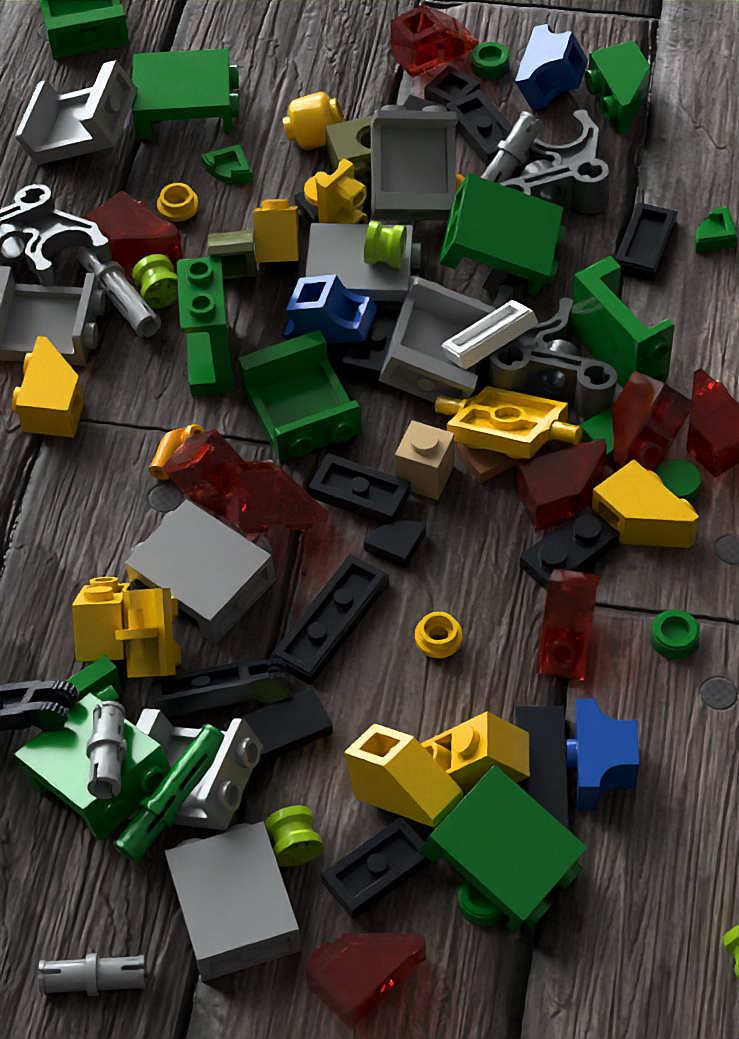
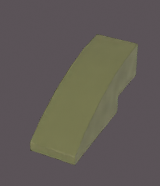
M252 230L208 235L209 257L221 256L224 279L257 276Z

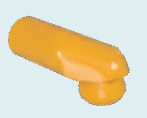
M191 424L188 427L166 433L149 467L150 474L157 479H169L176 461L195 455L204 448V444L207 442L205 429L200 425Z

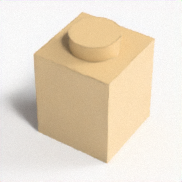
M411 421L395 453V476L411 481V492L438 500L454 468V433Z

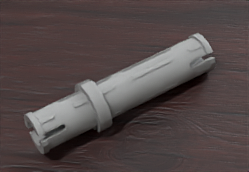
M80 247L76 255L77 261L88 273L96 274L99 290L105 291L110 301L123 317L127 319L139 337L144 335L147 338L154 335L161 326V319L125 277V271L120 264L111 260L103 263L98 262L94 251L90 248Z

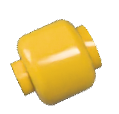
M317 92L293 100L289 105V116L283 118L284 129L289 141L296 140L299 146L306 151L327 146L325 126L345 122L338 99H331L325 92Z

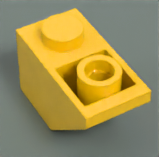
M267 199L262 201V208H256L253 211L256 263L299 261L298 206H289V199Z
M38 336L33 352L27 353L23 366L24 380L22 386L16 387L14 390L12 410L14 413H18L23 432L74 438L84 406L79 376L47 337Z
M632 460L593 489L592 509L620 533L619 541L622 544L689 548L695 543L699 516L693 506L685 499H679L664 486L656 473L651 470L647 471L637 461Z
M99 577L91 579L90 585L83 586L72 604L76 662L97 661L104 655H107L110 660L125 659V640H116L115 630H124L122 591L131 590V583L118 584V578Z
M488 711L421 743L426 751L458 784L463 793H469L494 764L515 783L530 777L529 733Z
M374 723L344 752L356 800L435 828L464 798L463 790L413 736Z

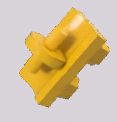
M343 158L339 162L335 173L327 175L325 172H318L305 183V198L310 204L318 207L319 223L368 224V215L357 209L364 203L367 197L366 186L354 179V164Z
M170 588L122 591L124 630H115L116 640H125L127 678L176 675L175 667L182 663L181 647L173 639L172 621L178 616L177 598L171 595Z

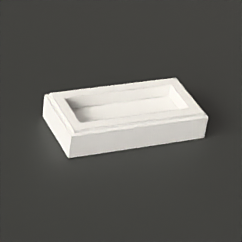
M511 300L444 342L442 348L449 360L466 370L537 325L538 321L533 310Z

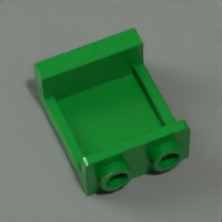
M39 0L53 59L130 44L125 13L119 0Z
M228 48L133 54L132 82L138 88V91L132 103V114L137 140L153 139V121L220 117L223 119L224 132H233V117H240L239 94L232 93V89H239L238 64L230 65Z
M468 173L453 198L439 264L455 270L463 257L529 280L527 294L536 296L544 284L550 285L557 272L558 260L553 258L555 250L558 249L565 232V226L560 225L563 207Z
M221 256L178 260L177 277L181 332L187 336L191 396L235 392L230 322Z
M609 256L574 274L571 333L597 361L607 363L615 369L617 383L634 399L647 391L653 392L659 389L668 379L675 325L669 319H666L651 328H646L618 298L621 266Z
M320 329L238 357L241 386L279 462L293 457L305 456L313 450L335 442L347 441L353 436L362 433L361 408L356 400H349L327 357V343Z
M89 693L66 712L69 714L67 716L68 719L61 729L42 731L14 755L30 785L36 791L43 795L46 791L50 790L81 815L92 835L98 840H102L139 809L137 805L144 796L150 797L169 773L171 767L161 745L125 719L123 740L127 742V756L121 765V791L115 796L112 793L111 786L112 798L100 799L91 795L87 789L90 759L86 756V746L93 733V709L97 704L101 707L103 706L100 699Z
M494 764L429 835L419 851L433 863L442 856L509 917L510 920L506 923L505 927L513 933L523 922L532 928L552 905L544 897L555 885L564 891L583 869L576 861L588 847Z

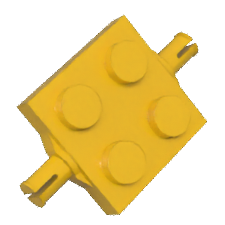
M486 386L478 395L469 399L460 400L440 395L435 403L436 413L454 416L447 423V431L454 433V441L463 443L472 449L485 448L505 453L508 457L515 459H530L547 441L555 439L578 445L582 438V426L565 423L568 420V403Z

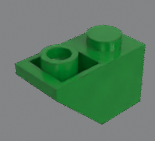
M634 40L589 52V67L584 73L587 90L590 94L596 95L605 120H611L619 135L628 132L648 95L650 65Z

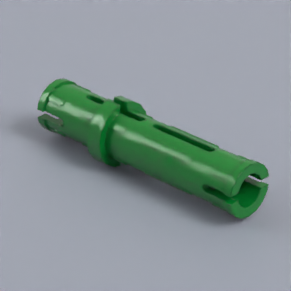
M204 724L199 734L173 765L150 797L144 796L137 805L140 809L119 838L112 843L114 848L124 857L139 864L143 855L163 829L169 830L176 822L175 813L201 782L215 760L225 737L220 730L210 724Z

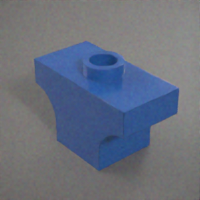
M549 24L534 27L515 80L532 111L546 108L548 103L558 94L580 87L588 59L573 32L554 34Z
M336 274L299 278L286 308L290 320L283 336L288 341L320 329L327 344L365 341L377 307L370 296H360L349 291Z
M576 698L574 739H566V769L576 770L577 810L597 811L600 798L608 791L620 788L636 789L639 770L637 720H615L606 716L599 709L596 699Z

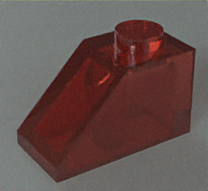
M343 933L332 944L329 941L324 942L310 955L307 961L308 966L305 968L308 988L352 1029L426 961V941L419 934Z

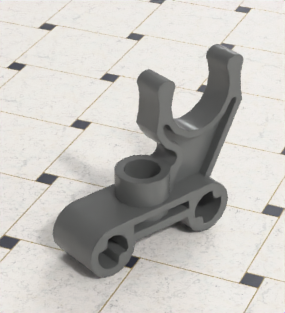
M580 109L573 113V131L580 136L576 141L565 145H549L535 138L526 152L529 165L524 168L521 177L499 184L561 206L563 210L573 207L582 214H597L604 211L609 203V168L604 161L597 159L599 128L591 121L586 110Z
M36 184L22 188L16 193L14 204L0 209V261L12 264L19 262L26 256L30 270L40 279L42 286H51L56 282L52 264L48 260L53 254L62 249L77 246L90 248L96 253L97 260L101 263L107 262L113 257L108 238L101 234L97 224L56 210L50 188L45 185Z
M507 284L500 285L498 295L491 306L497 310L513 300L514 288ZM565 297L559 300L558 313L554 318L547 322L538 323L491 353L489 386L526 394L528 391L574 402L576 413L582 418L589 420L614 406L617 373L607 363L581 357L578 348L572 343L565 341L567 329L572 319L573 303L571 298Z

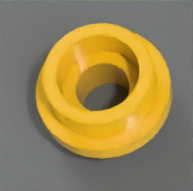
M184 183L169 184L162 189L158 197V212L164 219L180 222L194 216L199 208L198 197Z
M432 612L426 615L415 629V643L418 649L423 654L432 658L451 656L462 644L463 634L460 624L450 614L445 612ZM435 635H442L446 637L443 640L432 639V637Z

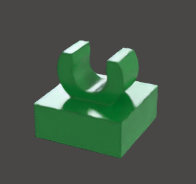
M104 655L66 680L79 689L80 698L77 703L89 693L102 702H117L120 700L119 695L123 693L117 667L107 655Z

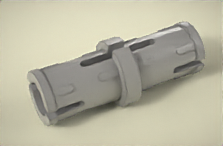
M522 111L520 118L506 140L499 141L495 148L497 154L480 177L498 184L509 180L516 167L523 166L527 159L525 154L540 130L545 126L540 119L533 122L532 120L535 116L529 112Z
M103 701V707L97 704L93 709V733L86 746V756L90 759L87 789L96 798L109 799L112 798L111 786L112 793L115 796L121 791V765L127 756V742L123 740L125 708L118 702Z
M91 953L86 955V959L40 960L38 970L42 972L41 975H38L41 995L87 991L88 996H99L100 990L136 988L142 990L147 988V978L144 976L147 975L145 955L100 958L98 953Z

